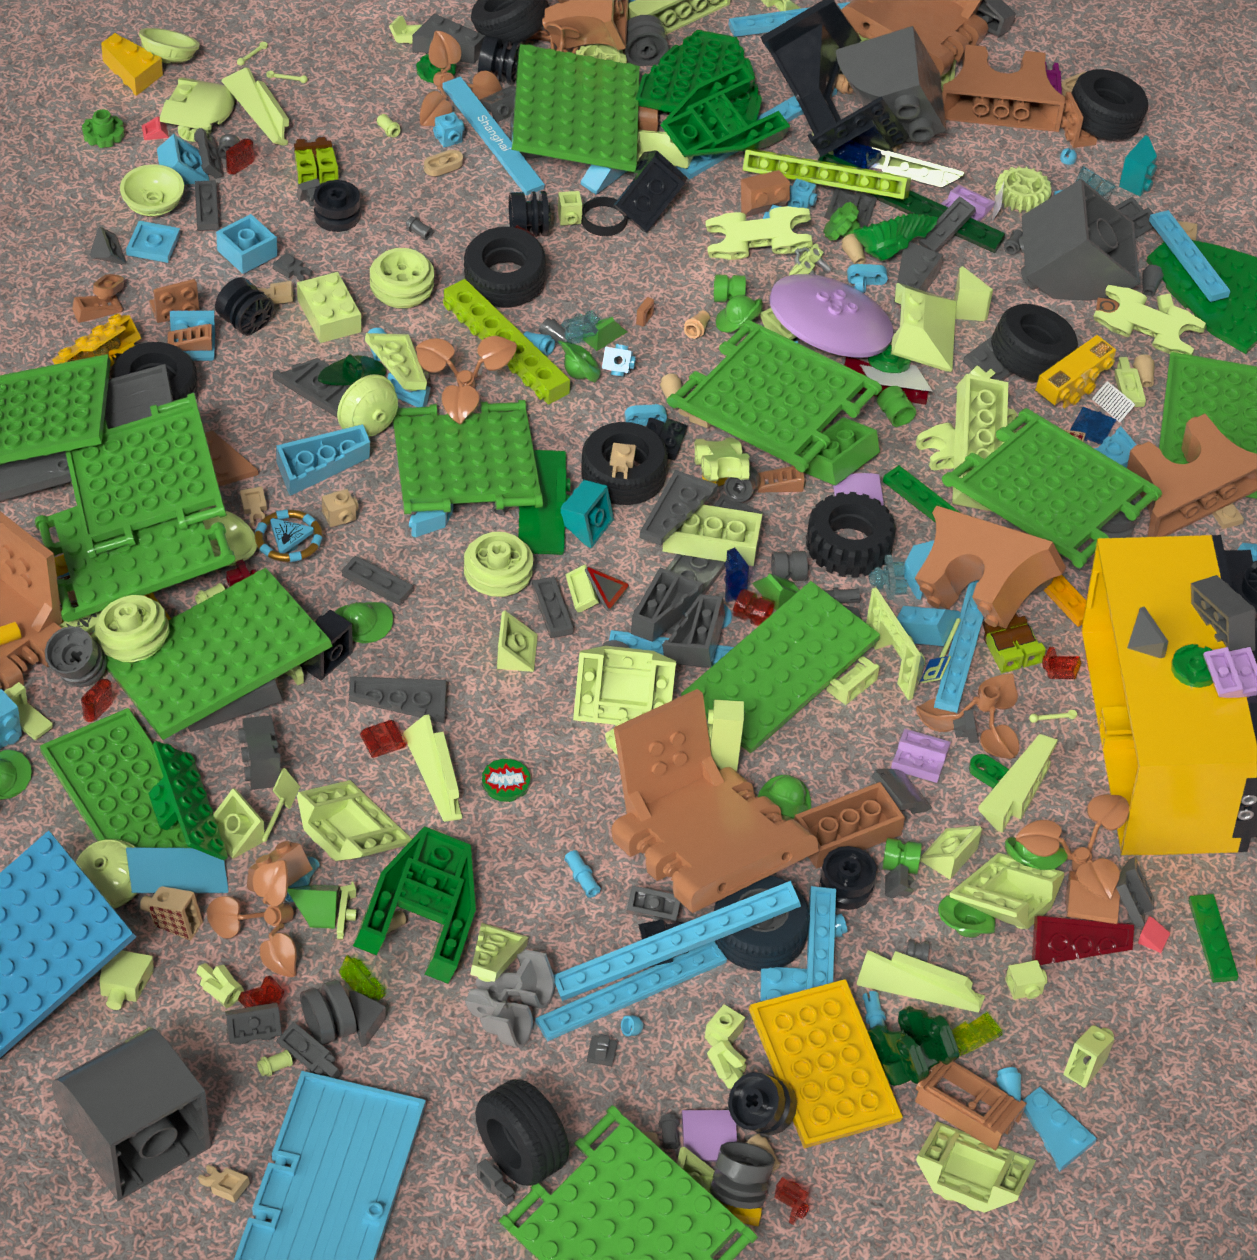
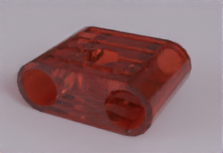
M243 139L226 150V171L228 174H237L254 162L253 141L251 139Z
M99 680L82 696L83 719L86 722H94L113 704L112 683L110 680Z
M388 720L364 728L360 732V736L372 758L403 749L407 745L394 720Z

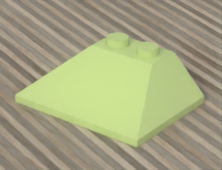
M897 283L895 302L901 304L900 328L892 337L891 354L952 372L956 301Z
M876 587L872 588L866 624L880 634V640L873 647L876 650L891 644L902 659L897 684L907 699L911 700L922 677L925 658L918 651L912 637L908 636Z
M601 646L580 651L573 720L617 725L624 717L631 720L672 701L676 661L655 651Z
M350 780L298 792L297 799L304 831L335 861L360 858L403 847L412 840Z
M997 853L952 890L950 897L1003 922L1015 925L1017 928L1029 929L1034 924L1035 916H1043L1052 908L1063 881L1064 872L1055 869L1040 870L1024 866L1008 855Z
M938 1121L916 1159L934 1193L941 1195L946 1200H954L966 1205L971 1210H979L984 1213L1017 1201L1036 1162L1034 1159L1001 1146L995 1151L969 1134Z

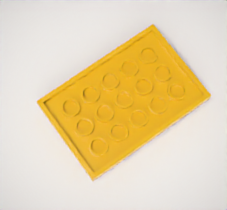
M846 979L750 1004L749 1011L775 1077L789 1083L795 1092L797 1107L793 1123L804 1149L901 1122L902 1114Z

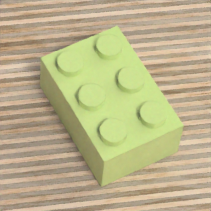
M338 272L297 282L298 302L320 343L361 332V313Z

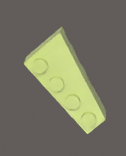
M714 700L713 710H708V724L710 725H707L710 751L718 770L731 767L737 772L744 721L743 701Z

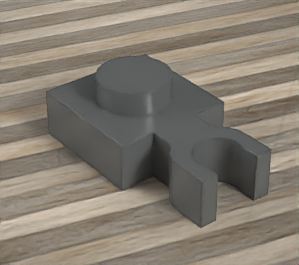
M285 253L272 264L273 270L288 278L294 275L299 281H304V274L309 277L312 276L311 269L303 267L302 261L288 253Z
M486 1158L478 1163L477 1178L493 1195L496 1194L505 1206L514 1201L512 1195L515 1194V1191L503 1182L501 1170L496 1165H491Z

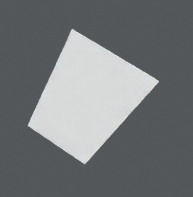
M860 365L867 377L881 385L932 391L916 365H910V368L902 373H887L874 367Z

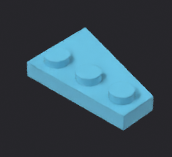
M1120 426L1115 434L1111 437L1108 436L1098 448L1094 449L1127 468L1130 450L1137 444Z
M1038 1087L1022 1100L1027 1103L1024 1110L1026 1116L1043 1140L1044 1146L1053 1157L1059 1172L1096 1143L1097 1138L1041 1087Z

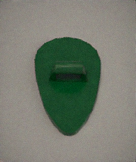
M349 354L346 358L325 367L320 372L318 381L329 385H352L357 380L368 375L375 374L385 377L386 368L381 362L374 360V358Z

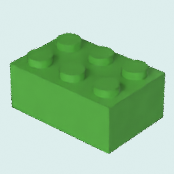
M845 417L841 418L822 432V434L829 437L831 444L815 456L803 473L836 486L880 453L877 430ZM811 441L799 454L800 457H803L816 442Z

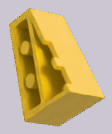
M116 33L101 43L103 62L123 80L126 86L130 87L135 96L139 95L163 76L162 58L146 51L143 47Z

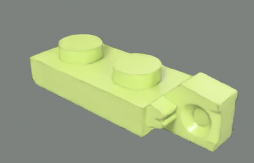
M1119 357L1117 369L1114 371L1118 390L1135 404L1134 407H1144L1146 399L1138 370L1130 368L1128 357Z

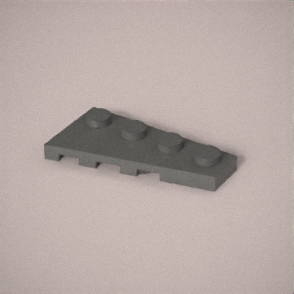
M675 470L640 530L639 538L662 545L717 491L718 484Z
M350 676V702L419 718L429 715L430 720L444 723L446 680Z

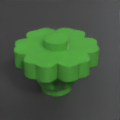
M105 109L95 111L92 119H86L82 125L84 141L88 142L89 145L97 144L100 148L112 147L114 142H121L125 136L123 121L117 116H112Z
M847 202L842 208H838L832 214L830 221L826 223L823 230L825 236L830 241L837 240L840 235L845 237L849 234H854V229H861L860 223L856 221L859 213L857 206L852 202Z

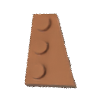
M213 430L205 433L219 487L259 475L256 467Z

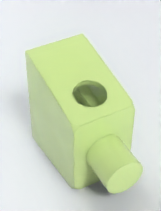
M122 950L101 968V995L108 997L106 1005L110 1009H121L124 1000L137 1002L154 971L153 956Z
M1092 1025L1075 1042L1063 1075L1086 1088L1109 1056L1115 1040L1113 1032L1108 1028L1100 1029ZM1086 1056H1091V1059L1085 1065L1083 1059Z

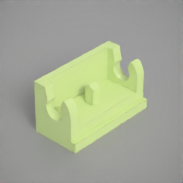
M862 656L858 660L864 665L857 663L853 669L839 680H831L830 683L832 685H829L826 691L847 705L877 681L879 665L872 663Z

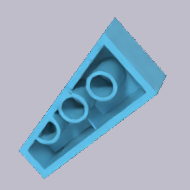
M363 424L276 445V463L290 496L370 457V440Z

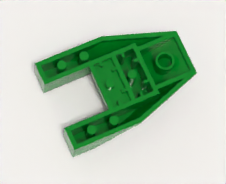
M744 64L696 85L661 123V127L684 157L765 148L781 141L789 130L790 125L779 111L748 125L735 109L730 100L747 93L755 80Z
M424 826L381 872L353 946L377 956L386 937L396 906L441 924L424 975L448 984L458 966L476 911L471 845Z

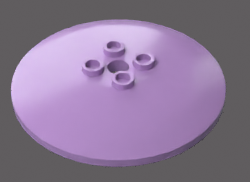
M795 274L777 281L770 293V306L780 323L804 342L826 352L847 357H870L886 350L892 340V323L884 310L866 294L841 281L820 275Z

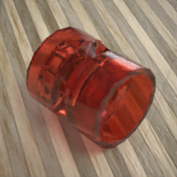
M744 588L736 599L732 615L743 621L750 619L751 624L759 626L772 615L775 601L765 596L758 598L757 593Z

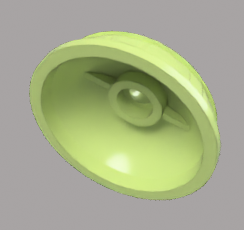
M143 28L139 31L141 46L146 51L161 57L163 63L188 61L200 46L199 42L194 38L171 30Z
M155 164L144 165L131 170L124 176L120 184V193L123 200L136 213L144 216H160L170 212L178 205L184 193V182L180 174L172 168Z
M375 374L365 376L353 383L342 396L338 406L337 418L341 428L346 429L363 424L368 437L374 436L386 429L394 419L398 408V398L393 384L386 377Z
M204 508L200 512L211 508ZM226 511L227 516L222 518L217 516L204 520L203 523L206 530L210 529L214 523L221 522L224 524L229 548L235 555V561L227 566H234L236 561L242 559L245 561L252 557L257 545L255 535L247 523L235 514ZM217 539L211 540L210 543L215 557L220 556L221 551Z
M105 839L88 846L79 855L76 863L113 908H117L130 901L137 894L132 893L126 854V848L136 847L126 841Z

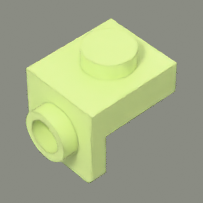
M398 16L389 27L396 42L412 44V35L422 25H407L404 17Z

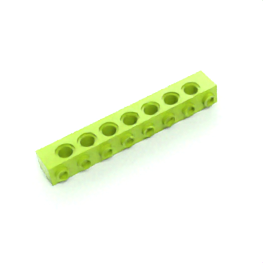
M747 149L745 151L743 164L744 171L765 174L780 170L788 179H800L811 183L900 199L908 198L912 177L756 149Z
M466 279L444 289V307L448 311L451 310L456 315L458 321L464 323L469 328L472 335H477L481 340L489 336H500L516 343V353L507 364L509 370L513 374L516 373L522 379L525 386H529L534 390L540 400L543 399L549 405L569 394L570 379Z

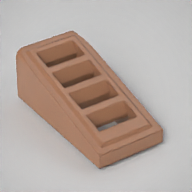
M116 295L106 300L99 299L97 296L74 297L72 307L78 323L120 313L123 309Z
M212 324L168 332L167 343L177 346L183 351L212 350Z
M794 466L758 473L760 476L758 493L803 492L804 474L799 472ZM764 479H768L769 484H765Z

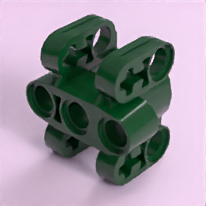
M907 1006L899 1012L898 1023L901 1031H889L886 1025H876L867 1031L883 1071L886 1073L889 1083L893 1086L904 1084L910 1080L918 1084L929 1076V1069L940 1062L948 1065L959 1058V1050L946 1019L941 1015H937L934 1018L930 1017L928 1012L914 1009L911 1006Z

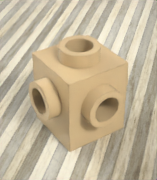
M348 489L322 496V513L330 527L356 520L358 502L355 497L350 495Z

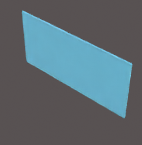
M126 848L132 893H156L158 888L162 886L194 893L229 892L225 864L221 859L193 848Z

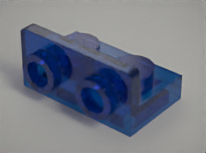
M850 140L833 150V156L863 169H869L882 158L880 150Z
M734 547L727 550V559L725 561L726 576H724V581L726 584L725 601L727 603L743 599L748 591L749 566Z

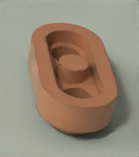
M115 274L104 275L94 282L93 293L99 299H110V297L123 289L124 278Z

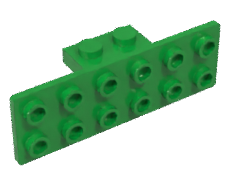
M533 450L543 507L519 506L518 538L528 545L532 554L563 555L565 526L561 515V507L570 497V495H566V492H570V478H566V452Z
M155 741L153 748L163 778L148 794L159 827L168 831L178 820L188 847L225 861L228 858L225 844L222 841L219 827L216 824L213 810L209 804L194 757L188 752H182L173 748L170 744Z

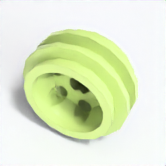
M394 248L385 251L374 260L370 267V289L375 297L387 306L394 308L417 306L428 298L434 289V267L424 255L413 249Z
M506 532L483 534L470 543L464 553V576L468 584L480 593L495 597L515 594L525 588L532 578L533 554L528 545L515 535Z
M130 595L111 602L102 610L95 625V633L101 649L107 656L121 662H136L154 655L163 646L169 634V621L165 617V611L159 602L143 595Z

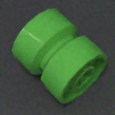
M715 274L714 302H726L734 296L745 295L746 277L744 275H733L729 278L727 275Z
M890 386L884 389L877 398L878 406L886 413V417L894 427L908 424L914 419L917 412L916 408L906 397L901 387Z
M887 838L882 869L892 871L902 864L908 867L909 874L917 875L922 843L907 841L905 844H902L900 839Z

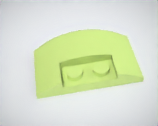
M182 77L178 79V85L169 100H166L164 103L160 122L210 130L212 128L211 123L221 124L229 117L235 105V97L225 85Z

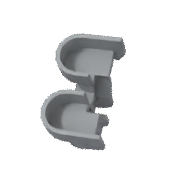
M526 949L517 954L520 963L517 973H503L495 982H485L477 977L476 985L478 989H471L465 999L467 1008L474 1016L480 1018L482 1027L487 1033L497 1035L502 1044L517 1048L524 1047L531 1035L533 1018L529 1006L541 1009L547 1007L552 999L555 987L554 975L546 953ZM509 996H520L525 1005L509 1003L507 999Z

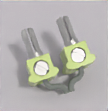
M814 244L809 249L803 247L802 249L797 248L795 250L797 264L793 266L789 276L795 274L817 275L812 270L815 266L814 263L818 264L826 273L831 272L832 268L821 257L824 252L818 247V244Z

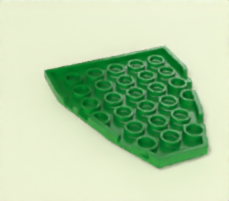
M696 30L691 36L683 39L682 45H674L660 58V63L658 65L654 64L651 67V72L649 74L645 73L642 76L635 100H638V106L657 109L663 112H672L696 85L738 65L744 64L755 79L749 58L744 57V49L739 45L740 42L737 37ZM754 81L747 93L730 100L748 125L757 121L762 102L761 95H758V84H755Z
M1192 240L1230 290L1229 297L1212 302L1208 300L1165 242L1147 256L1146 262L1149 265H1157L1162 269V280L1166 284V289L1185 309L1189 308L1195 317L1206 323V330L1210 334L1244 354H1247L1257 344L1256 256L1219 245Z

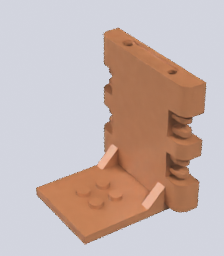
M852 0L841 9L854 29L864 38L872 39L913 26L939 70L940 78L950 70L954 59L958 62L963 59L965 44L977 46L983 41L988 31L987 22L976 15L982 0Z
M0 511V627L16 622L21 633V639L0 646V689L6 690L18 682L24 685L22 673L28 669L23 662L24 660L32 665L40 661L47 668L49 667L45 660V648L50 637L61 629L59 625L62 624L54 553Z
M696 689L613 727L627 813L619 817L612 825L613 842L630 857L640 852L645 853L647 873L656 881L667 876L672 877L674 897L692 913L819 851L818 840L813 834L796 820H782L780 807L768 797H754L752 784L731 767L718 770L711 757L704 698L700 690Z

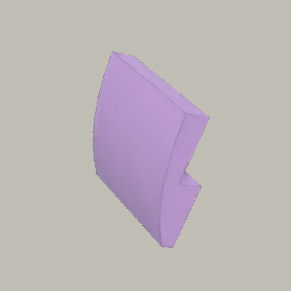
M958 185L950 191L948 199L941 204L949 208L960 196L976 207V212L971 218L980 222L992 209L995 201Z
M850 474L836 486L833 485L835 496L840 492H844V494L857 492L856 494L858 495L867 494L871 499L876 498L881 502V506L884 505L879 474Z
M1228 647L1203 653L1219 697L1239 698L1257 695V663L1250 647L1229 651Z
M904 729L891 769H897L905 774L937 783L951 742Z
M682 1110L683 1147H686L703 1162H716L722 1144L737 1142L736 1123L730 1116L729 1110Z

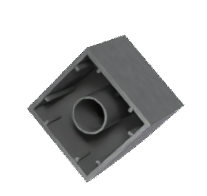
M913 26L836 50L839 67L863 107L882 96L909 134L910 138L904 142H925L930 140L933 135L947 131L940 72Z
M1082 179L1021 216L1023 235L1019 237V245L1024 252L1025 266L1021 268V275L1031 289L1039 287L1052 299L1089 301L1097 300L1098 297L1107 298L1105 290L1108 285L1131 289L1140 284L1134 222Z

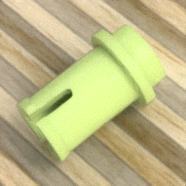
M382 114L377 118V125L385 131L388 137L394 138L400 134V125L397 122H393L386 114Z
M219 583L206 591L200 590L195 595L196 603L199 604L213 595L225 590L224 586Z
M288 1050L268 1058L263 1056L257 1062L260 1074L262 1076L267 1075L268 1077L272 1076V1073L293 1065L292 1057Z

